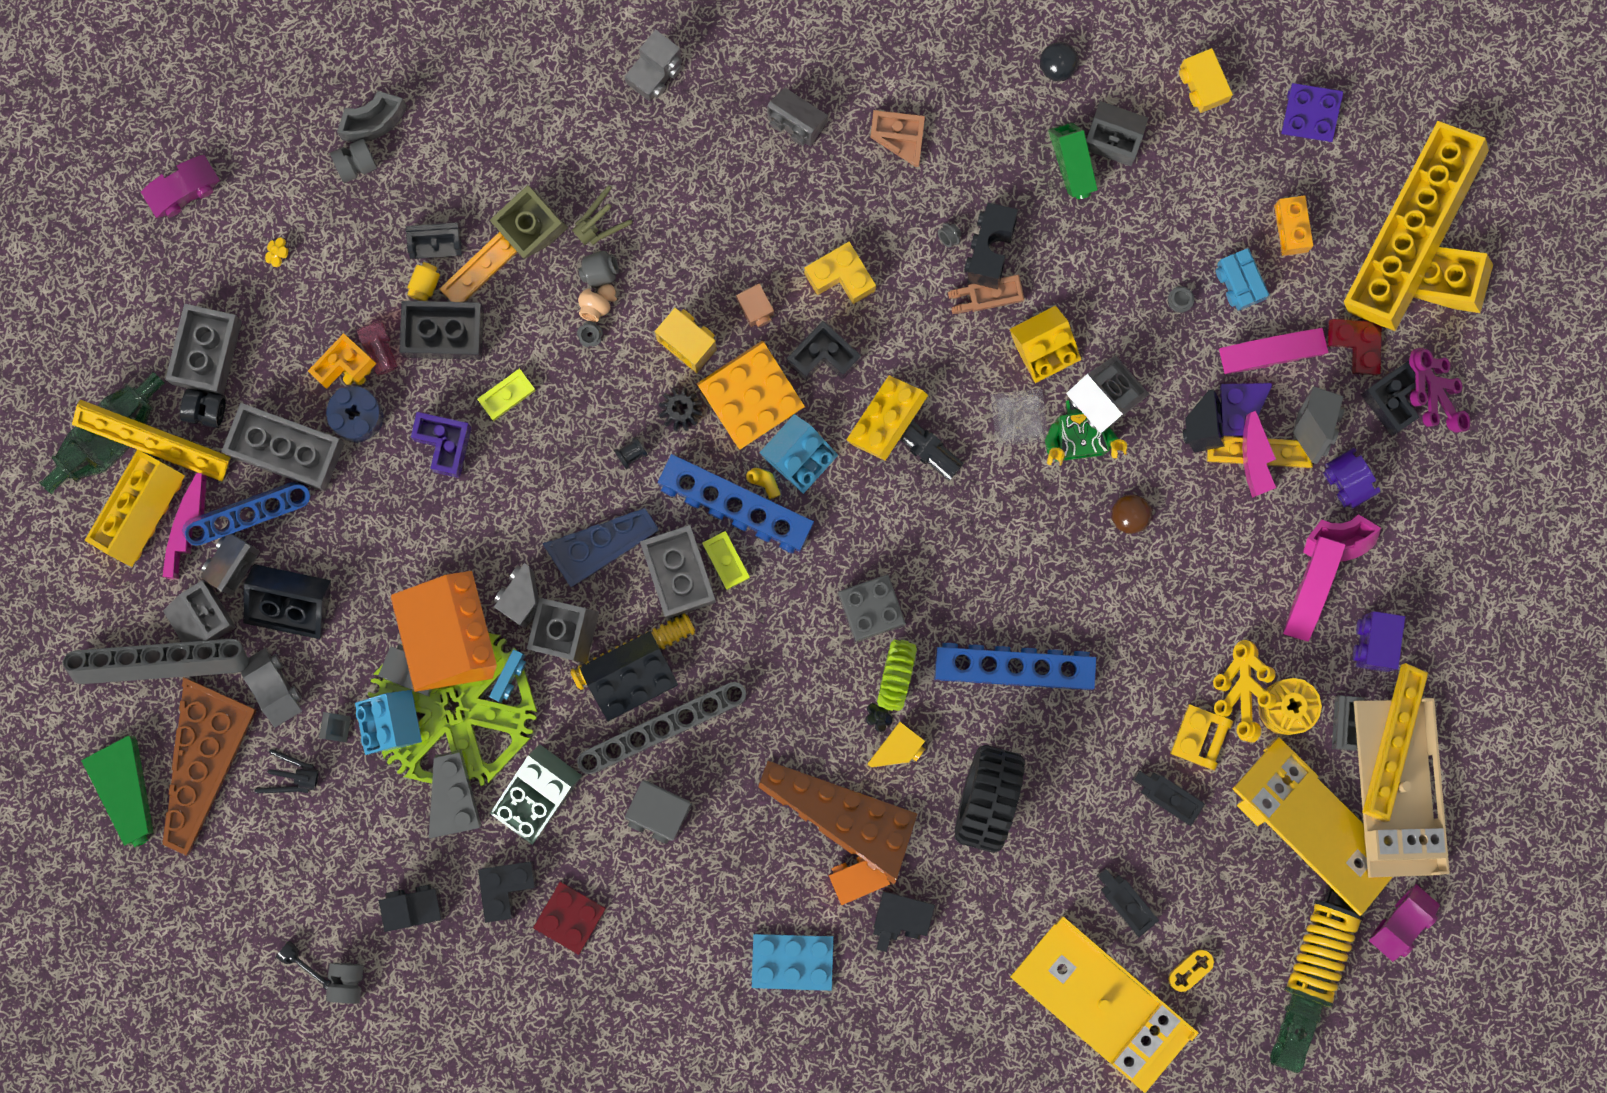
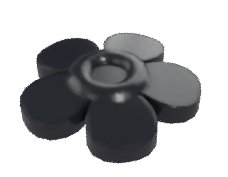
M875 703L867 706V711L870 713L866 716L867 724L870 726L875 724V729L878 732L885 731L886 726L892 724V716L885 714L888 710Z

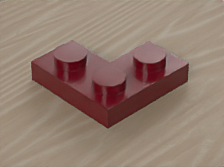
M1329 320L1328 346L1353 348L1352 374H1381L1382 326L1366 321Z

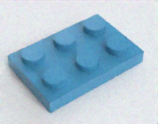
M753 934L752 988L832 991L833 936Z

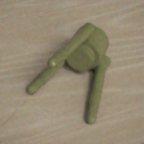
M609 185L598 196L583 217L575 223L576 226L572 229L584 245L589 242L594 245L599 240L632 224V220H627L598 235L595 234L599 230L594 224L611 208V204L608 203L593 218H588L611 190Z

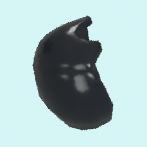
M1065 42L1048 45L1040 55V69L1045 77L1052 81L1068 80L1079 68L1078 53L1073 46Z

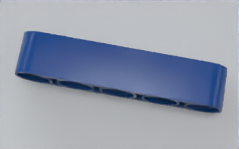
M290 482L192 518L183 525L182 532L190 544L202 545L302 508L309 502L310 493L301 483ZM296 488L302 489V498L298 501H291L290 493ZM277 498V507L271 511L266 510L265 502L267 499ZM244 507H251L253 509L251 518L247 520L241 519L240 511ZM220 516L227 517L228 523L226 527L216 529L214 526L216 518ZM201 526L203 532L200 537L195 539L189 537L191 527Z

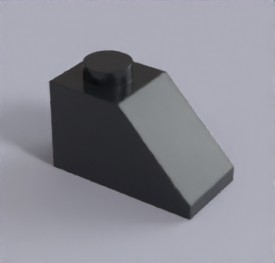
M1214 389L1208 390L1185 418L1186 428L1182 431L1185 444H1189L1194 453L1225 447L1220 400Z

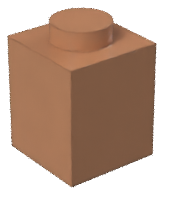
M760 284L736 295L737 302L751 327L757 325L759 328L772 321L770 317L774 316V310Z

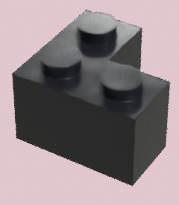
M824 321L787 358V364L805 381L823 363L843 380L861 361V355Z
M1409 360L1361 394L1391 437L1419 418V415L1405 398L1407 393L1416 388L1415 371L1411 368Z
M534 861L478 869L485 923L515 918L511 892L537 888Z
M431 884L415 887L416 893L405 894V889L385 893L386 899L378 900L384 932L444 920L439 888L432 889Z

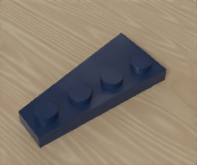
M644 508L542 544L569 586L573 588L639 545L640 541L650 538L660 530Z

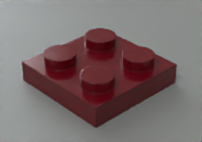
M560 881L533 929L579 955L606 908Z

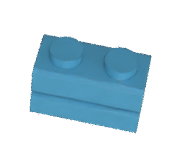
M1249 248L1225 257L1217 263V277L1221 283L1225 282L1228 288V292H1226L1228 302L1232 307L1236 306L1237 311L1262 302L1270 296Z

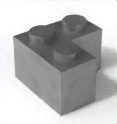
M656 29L640 47L641 57L624 76L626 84L649 102L654 97L659 98L666 89L664 84L670 77L674 79L682 69L680 65L682 63L680 48Z

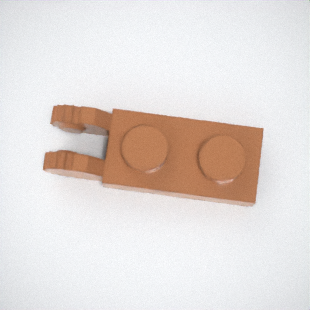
M1019 275L1001 278L998 289L970 284L968 287L948 292L949 299H957L969 295L971 303L952 307V314L969 312L971 310L975 312L1024 302Z

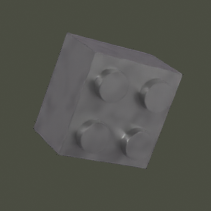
M539 597L527 649L587 663L599 612Z

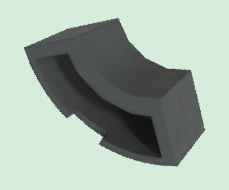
M377 91L373 100L365 106L356 109H344L337 133L342 140L348 142H355L362 138L365 141L377 139L397 125L405 113L407 105L401 97Z

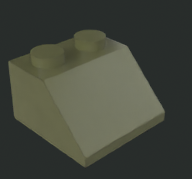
M529 185L490 219L491 223L523 259L549 246L568 229V226L536 190Z

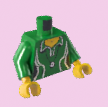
M1070 400L1065 401L1067 415L1059 416L1051 424L1045 438L1048 465L1052 464L1053 459H1055V462H1059V465H1062L1063 461L1104 456L1109 452V448L1111 449L1112 458H1117L1118 450L1127 455V443L1119 439L1111 427L1100 433L1088 423L1084 413L1075 408Z

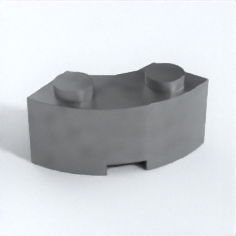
M264 648L249 657V664L241 674L254 694L262 712L275 728L302 712L298 702L302 698L295 686L290 687L280 670L284 667L276 654L271 656L268 650Z

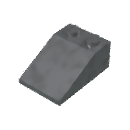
M1116 355L1088 373L1066 393L1070 397L1072 405L1081 410L1087 417L1088 423L1100 433L1113 425L1149 395Z

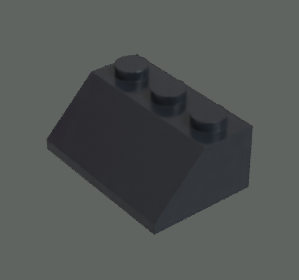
M253 564L244 583L243 623L321 639L330 601L331 580Z

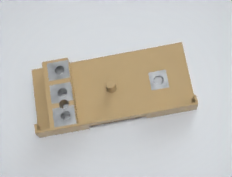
M1434 698L1421 699L1390 821L1383 822L1363 813L1368 878L1450 874ZM1392 700L1354 701L1362 808H1364ZM1430 755H1433L1437 819H1434L1428 759Z

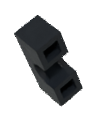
M988 202L986 210L980 211L977 226H980L979 234L973 235L971 249H974L973 256L967 257L964 272L968 273V283L993 289L999 288L1005 265V255L994 253L990 250L989 246L998 241L1011 243L1017 223L1018 209Z

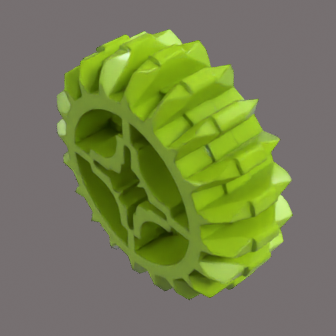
M894 639L891 642L879 689L878 706L891 711H900L903 708L916 657L917 648L915 644L902 639L901 641Z

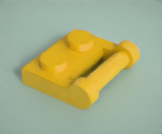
M1189 704L1170 754L1215 771L1218 765L1216 760L1228 729H1231L1234 721ZM1213 722L1218 724L1208 754L1206 758L1199 756L1210 724Z

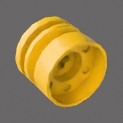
M1290 678L1277 681L1265 689L1276 696V704L1273 708L1267 709L1260 705L1258 706L1260 718L1268 729L1276 734L1292 735L1306 732L1316 724L1320 717L1322 705L1320 695L1314 686L1305 680ZM1290 702L1297 703V707L1294 708V711H1288L1287 706L1290 704Z

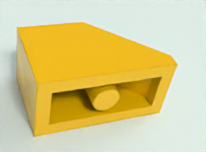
M899 722L867 765L873 768L909 763L911 759L917 761L925 751V748L922 747L925 741Z

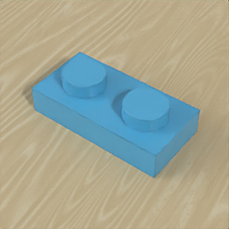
M513 649L489 696L490 698L500 703L503 699L508 700L514 689V685L511 683L515 675L520 676L525 668L524 654Z

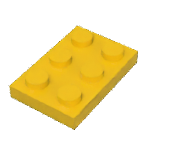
M889 375L846 440L853 446L886 461L928 395L923 390Z

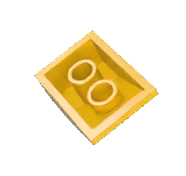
M1439 247L1414 298L1455 310L1481 313L1493 263L1487 253Z

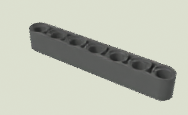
M221 639L75 650L66 654L62 663L73 682L76 684H92L238 673L247 668L249 657L238 640Z
M737 682L728 683L600 743L579 755L578 767L586 774H596L726 713L744 703L746 700L745 688ZM736 687L742 691V697L739 701L731 702L728 700L727 692L730 688ZM711 698L717 701L718 708L714 713L704 711L703 703L707 699ZM683 710L693 712L694 719L690 724L685 725L680 722L679 715ZM660 721H666L670 726L668 734L664 736L657 735L655 731V726ZM637 732L643 733L646 738L644 745L641 747H635L631 742V737ZM615 743L621 747L622 751L618 758L612 759L608 756L607 749L611 744ZM588 755H594L597 759V765L592 770H587L583 765V760Z

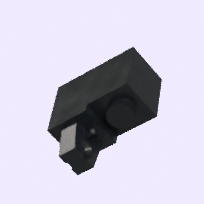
M882 891L873 925V935L879 936L876 950L887 952L890 939L897 940L901 930L905 931L904 936L920 940L921 935L927 936L935 905Z

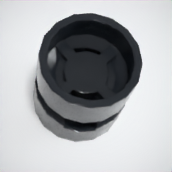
M187 388L180 407L181 421L194 424L202 421L204 426L219 428L223 422L226 408L225 395L211 392L205 395L201 390Z

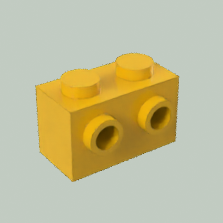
M1212 48L1183 60L1179 75L1182 82L1188 84L1191 91L1189 93L1191 103L1194 107H1198L1200 113L1230 101L1233 94Z

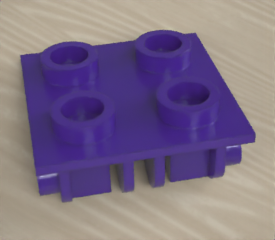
M1292 83L1291 89H1288L1287 93L1288 103L1281 134L1332 142L1343 91Z

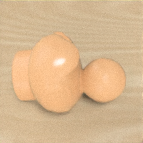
M611 284L600 286L597 293L591 292L590 288L582 291L578 298L579 306L581 307L579 315L587 321L598 322L601 316L606 315L610 311L609 301L614 302L617 300L615 288Z

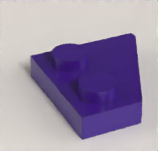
M1271 383L1220 385L1224 436L1243 437L1246 415L1254 411L1259 415L1272 387Z

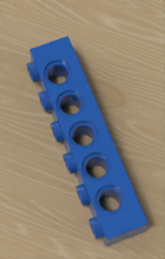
M673 454L670 455L658 480V485L662 487L661 492L674 498L678 494L686 498L684 502L698 509L700 505L710 509L708 514L720 520L723 517H727L733 520L732 525L743 531L750 528L757 532L756 537L766 542H770L773 539L781 543L779 548L792 554L795 550L801 552L814 525V521ZM685 477H691L694 479L695 484L693 488L685 490L680 486L681 480ZM709 488H714L719 493L714 501H708L704 498V492ZM733 499L741 501V510L738 512L729 511L727 508L729 501ZM757 510L763 511L766 515L765 521L759 524L751 520L752 513ZM778 522H786L790 530L787 534L780 535L776 533L775 525Z
M942 643V647L936 648L934 680L1081 690L1095 689L1096 657H1090V652L1074 651V656L1063 655V650H1047V654H1038L1035 648H1021V652H1010L1011 647L995 646V651L984 650V645H968V649H959L958 644ZM956 657H967L969 660L968 669H958L955 665ZM986 657H990L995 661L996 667L992 672H987L982 668V660ZM1011 659H1017L1021 662L1022 669L1020 673H1012L1008 669V662ZM1037 661H1044L1048 665V672L1045 675L1036 673L1034 666ZM1065 662L1071 663L1074 666V674L1071 677L1064 676L1061 672V666Z

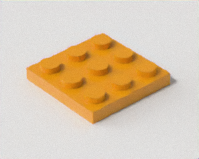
M763 341L697 383V386L739 450L805 407Z

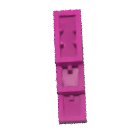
M1323 328L1222 347L1219 349L1224 373L1229 374L1325 355L1328 353Z
M196 473L181 501L172 525L162 576L167 579H179L180 553L191 554L192 544L183 535V525L188 520L201 516L205 512L207 476L202 473ZM201 526L191 527L189 537L192 538L193 528H202Z
M1318 537L1312 558L1308 561L1302 583L1298 586L1283 634L1309 642L1330 591L1346 544L1325 537Z

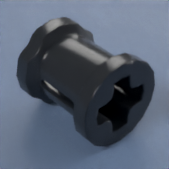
M636 436L632 438V442L620 450L617 448L613 450L626 470L630 468V464L642 456H648Z

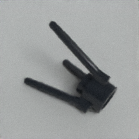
M270 749V754L302 769L297 768L296 773L268 769V774L294 779V784L298 786L256 788L254 792L257 794L308 793L309 790L316 789L319 770L313 769L314 764L304 763L284 753Z

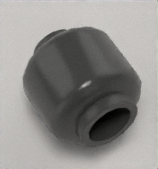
M599 251L583 257L582 267L578 269L581 280L584 283L587 282L592 288H598L614 282L616 274H619L616 258L613 254L609 255L606 251Z

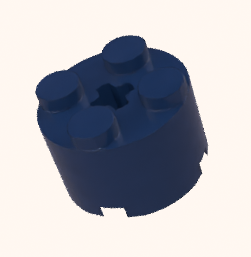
M357 386L338 389L329 400L326 410L329 426L340 437L350 442L359 443L370 439L379 432L383 424L384 415L379 401L369 391ZM357 409L360 416H355L353 419L350 413L355 412Z

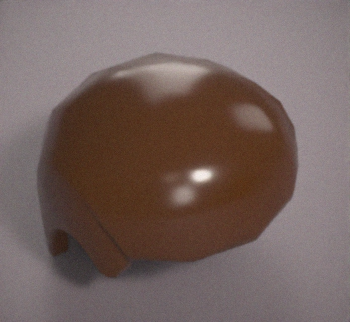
M1134 494L1119 498L1111 509L1113 523L1118 530L1126 534H1135L1146 530L1153 519L1152 508L1148 501Z

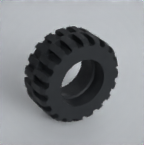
M983 745L977 749L966 778L956 818L954 838L959 844L991 853L1001 851L1012 826L1023 784L1025 759L1020 754L989 745Z

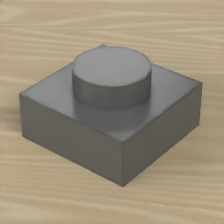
M323 712L319 738L347 743L351 716Z

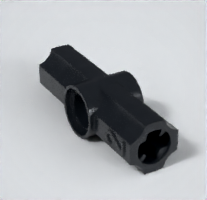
M913 420L899 439L910 448L909 451L915 457L918 455L922 463L929 464L948 481L955 476L964 464L943 446L944 444L930 431L922 429Z

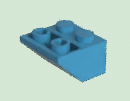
M795 414L759 452L772 467L803 494L838 456L810 424Z
M412 690L385 693L355 703L356 717L359 722L361 743L365 755L422 742Z

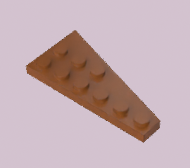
M183 677L182 700L179 706V724L176 730L172 763V780L169 787L170 797L162 845L189 856L257 710Z
M767 761L758 786L761 790L782 805L790 806L799 813L798 816L806 822L807 820L811 821L819 827L818 830L849 853L857 854L868 862L867 865L873 870L878 869L887 876V880L895 885L917 813Z

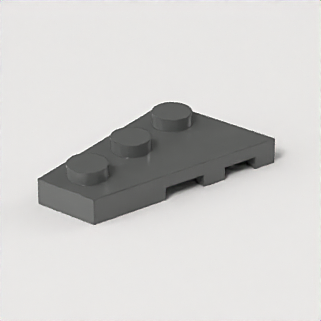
M462 750L436 755L433 763L429 839L480 828L481 821Z

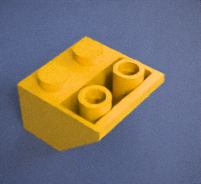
M1056 305L1009 329L1015 346L1035 383L1081 360L1069 322Z

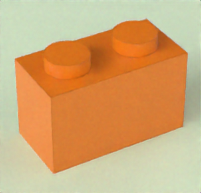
M861 857L856 858L858 863L849 867L845 862L831 868L833 873L828 875L841 905L890 885L887 876L878 869L873 870L867 865L868 862Z

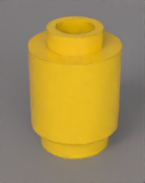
M423 262L422 266L416 265L407 286L409 289L407 295L419 301H427L428 298H431L440 278V274L436 272L437 267Z

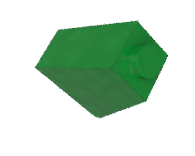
M1074 123L1048 129L1067 193L1071 197H1076V199H1084L1091 196V192L1098 189L1084 130Z

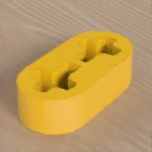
M1201 949L1192 952L1170 972L1168 977L1170 986L1180 992L1192 988L1213 968L1214 960L1212 955ZM1197 955L1200 957L1206 956V968L1199 966L1193 971L1192 967L1197 963L1195 957ZM1189 970L1191 974L1185 978L1187 984L1185 986L1182 984L1176 985L1177 978L1175 975L1177 973L1183 975Z

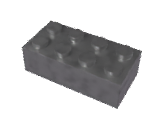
M240 403L221 452L231 458L326 492L344 442L334 436Z

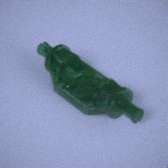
M152 372L137 388L126 383L124 385L125 388L105 397L97 406L132 419L130 416L141 403L143 406L134 420L147 425L150 411L154 409L149 404L150 401L148 399L165 382L155 372ZM75 426L67 434L57 454L51 456L52 460L56 463V467L39 483L42 487H45L46 491L53 494L67 478H72L78 483L82 478L106 472L131 447ZM84 461H87L89 463L88 465L84 466L78 471H73V469L82 464Z

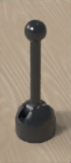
M288 941L275 958L284 964H298L321 982L325 990H327V985L331 984V980L324 979L299 959V950L291 941Z

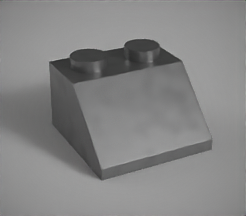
M229 534L221 537L216 545L217 552L212 559L208 558L201 569L203 572L201 578L218 590L232 596L260 551L237 536Z

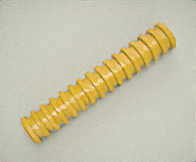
M683 613L681 618L675 617V621L671 622L669 620L667 625L661 624L659 629H652L653 632L651 633L659 648L664 650L666 645L672 646V642L676 641L678 643L680 638L684 637L686 639L688 634H695V629L688 615ZM581 664L578 665L576 670L574 668L570 669L571 676L580 690L584 689L583 686L587 685L579 668L582 666Z

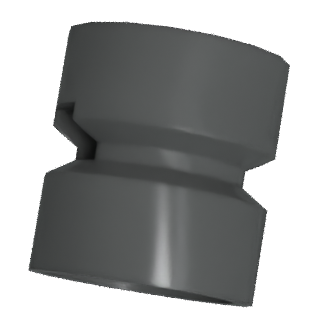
M364 138L350 143L349 149L341 147L330 152L343 183L356 179L360 172L365 175L377 170L376 163Z
M338 962L329 963L328 979L331 980V984L327 985L326 1001L349 1004L360 1003L362 988L358 986V982L363 979L364 965Z

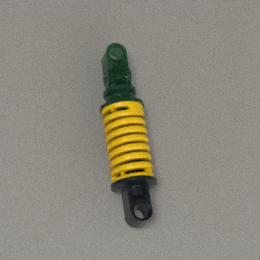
M1329 887L1325 901H1314V912L1310 917V921L1313 924L1308 925L1306 928L1309 933L1303 937V941L1306 944L1300 946L1302 953L1296 957L1299 963L1294 964L1293 970L1295 972L1291 973L1287 986L1284 989L1291 995V1000L1284 1008L1286 1014L1270 1055L1272 1065L1294 1073H1299L1304 1067L1316 1025L1322 1020L1320 1014L1323 1007H1333L1334 991H1337L1338 985L1332 980H1341L1342 975L1336 971H1343L1345 965L1339 961L1346 962L1348 960V955L1342 951L1349 952L1352 949V946L1345 941L1353 942L1355 940V936L1349 932H1357L1360 922L1364 918L1359 916L1331 887Z

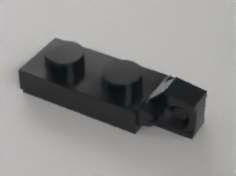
M1137 771L1132 779L1144 787L1140 793L1145 795L1147 799L1188 826H1192L1205 803L1162 775L1152 773L1151 777L1143 772Z
M1105 868L1097 874V877L1105 885L1101 889L1104 897L1138 938L1159 921L1126 879H1123L1120 875L1114 878Z

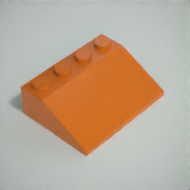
M472 571L447 574L391 595L414 692L493 679L497 664Z

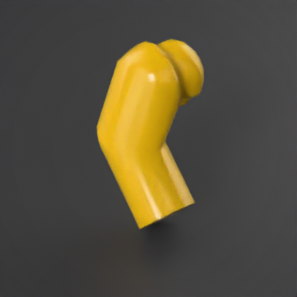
M752 468L747 472V481L764 487L769 500L781 495L774 475L771 472L760 468Z

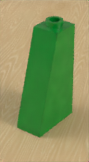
M128 735L81 761L123 845L130 846L133 844L134 848L148 842L147 836L153 834L154 831L138 742L135 736Z

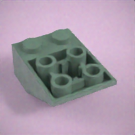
M539 744L527 756L490 814L533 845L572 792L582 775Z

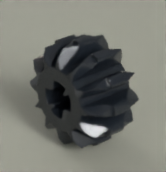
M683 387L681 395H678L676 388H672L673 397L667 393L663 395L668 403L659 402V408L665 409V411L659 413V417L667 418L664 422L666 427H669L674 422L673 430L675 432H678L680 424H683L685 431H689L687 422L696 426L698 422L693 416L702 417V411L696 410V408L702 406V402L694 401L697 397L695 392H692L687 397L688 390L686 387ZM678 404L688 407L687 410L684 409L685 414L683 415L673 412V409H677L676 405Z

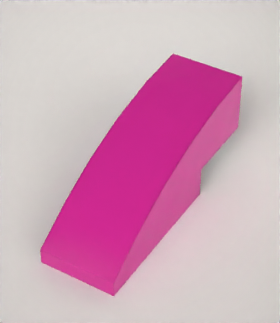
M1256 411L1246 415L1242 445L1243 465L1252 498L1276 488L1267 467V463L1276 460L1259 417Z

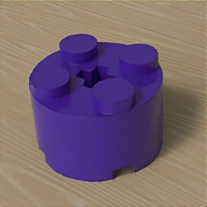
M1354 447L1325 464L1326 469L1323 472L1330 485L1335 483L1339 492L1336 496L1344 508L1350 506L1352 509L1381 493L1379 487L1374 489L1372 483L1376 479L1362 456L1355 457L1353 455L1357 451Z

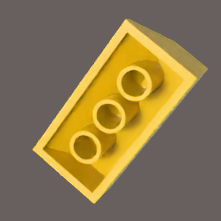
M137 450L85 541L107 555L133 567L135 561L141 557L142 549L146 542L153 536L160 518L167 512L174 494L181 488L185 475Z

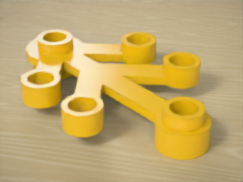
M1242 640L1234 647V660L1224 674H1218L1214 678V687L1217 690L1227 691L1231 687L1232 679L1240 670L1239 680L1225 700H1218L1215 703L1214 712L1219 716L1228 717L1232 712V707L1241 696V722L1238 724L1236 731L1241 740L1253 743L1260 738L1261 727L1253 721L1252 693L1258 698V704L1267 709L1275 706L1276 696L1273 693L1267 692L1251 677V667L1257 671V678L1266 683L1274 680L1275 670L1272 667L1266 666L1258 658V649L1253 642Z

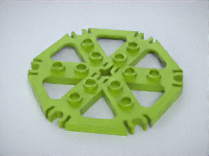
M489 633L497 664L493 679L432 689L429 697L412 690L416 712L426 714L418 722L422 742L382 752L384 759L392 752L394 753L387 761L389 765L395 760L401 761L402 766L397 771L398 774L404 773L410 767L408 773L403 777L432 784L433 773L424 771L420 766V762L446 734L451 752L462 750L469 780L471 781L472 778L476 777L479 780L480 786H484L485 779L482 774L485 773L488 783H490L531 739L521 735L522 731L526 734H533L534 730L525 727L526 720H537L535 715L526 714V711L537 712L525 668L520 676L515 675L522 701L518 706L513 707L479 699L500 676L513 651L512 649L509 653L503 652L502 648L507 642L506 639H501L497 646H495V642L501 636ZM382 665L373 675H379ZM374 678L371 679V682L378 684L380 689L375 694L368 692L367 696L372 698L385 693L411 689L386 679L381 681ZM448 693L454 702H459V707L456 708L455 713L457 720H455V716L450 710L445 709V706L449 705L448 700H450ZM472 725L510 734L512 738L510 746L495 762L487 764L483 761Z

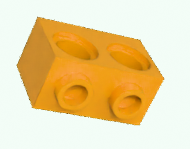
M1298 196L1279 199L1274 208L1282 256L1308 253L1313 247L1306 197Z

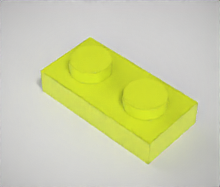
M519 368L477 400L491 419L495 421L536 390Z
M726 531L702 543L726 590L750 578Z

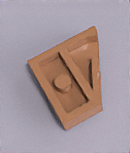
M873 110L870 138L914 167H919L925 116Z

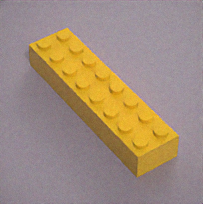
M1437 121L1344 300L1348 313L1393 331L1397 330L1489 151L1486 138Z

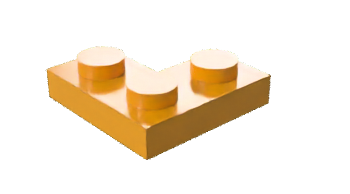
M343 333L308 372L327 389L344 370L359 383L376 363Z

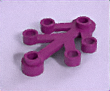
M1413 349L1410 354L1409 364L1415 371L1416 391L1411 392L1410 401L1413 406H1422L1428 400V411L1423 414L1424 425L1431 427L1439 424V401L1448 416L1446 420L1448 429L1455 433L1468 431L1471 424L1468 413L1466 411L1457 412L1443 390L1446 389L1450 395L1460 393L1463 388L1461 380L1459 378L1447 379L1436 377L1431 368L1434 369L1437 374L1448 373L1450 370L1449 360L1446 357L1433 358L1432 353L1428 349ZM1425 380L1428 383V397L1425 392Z

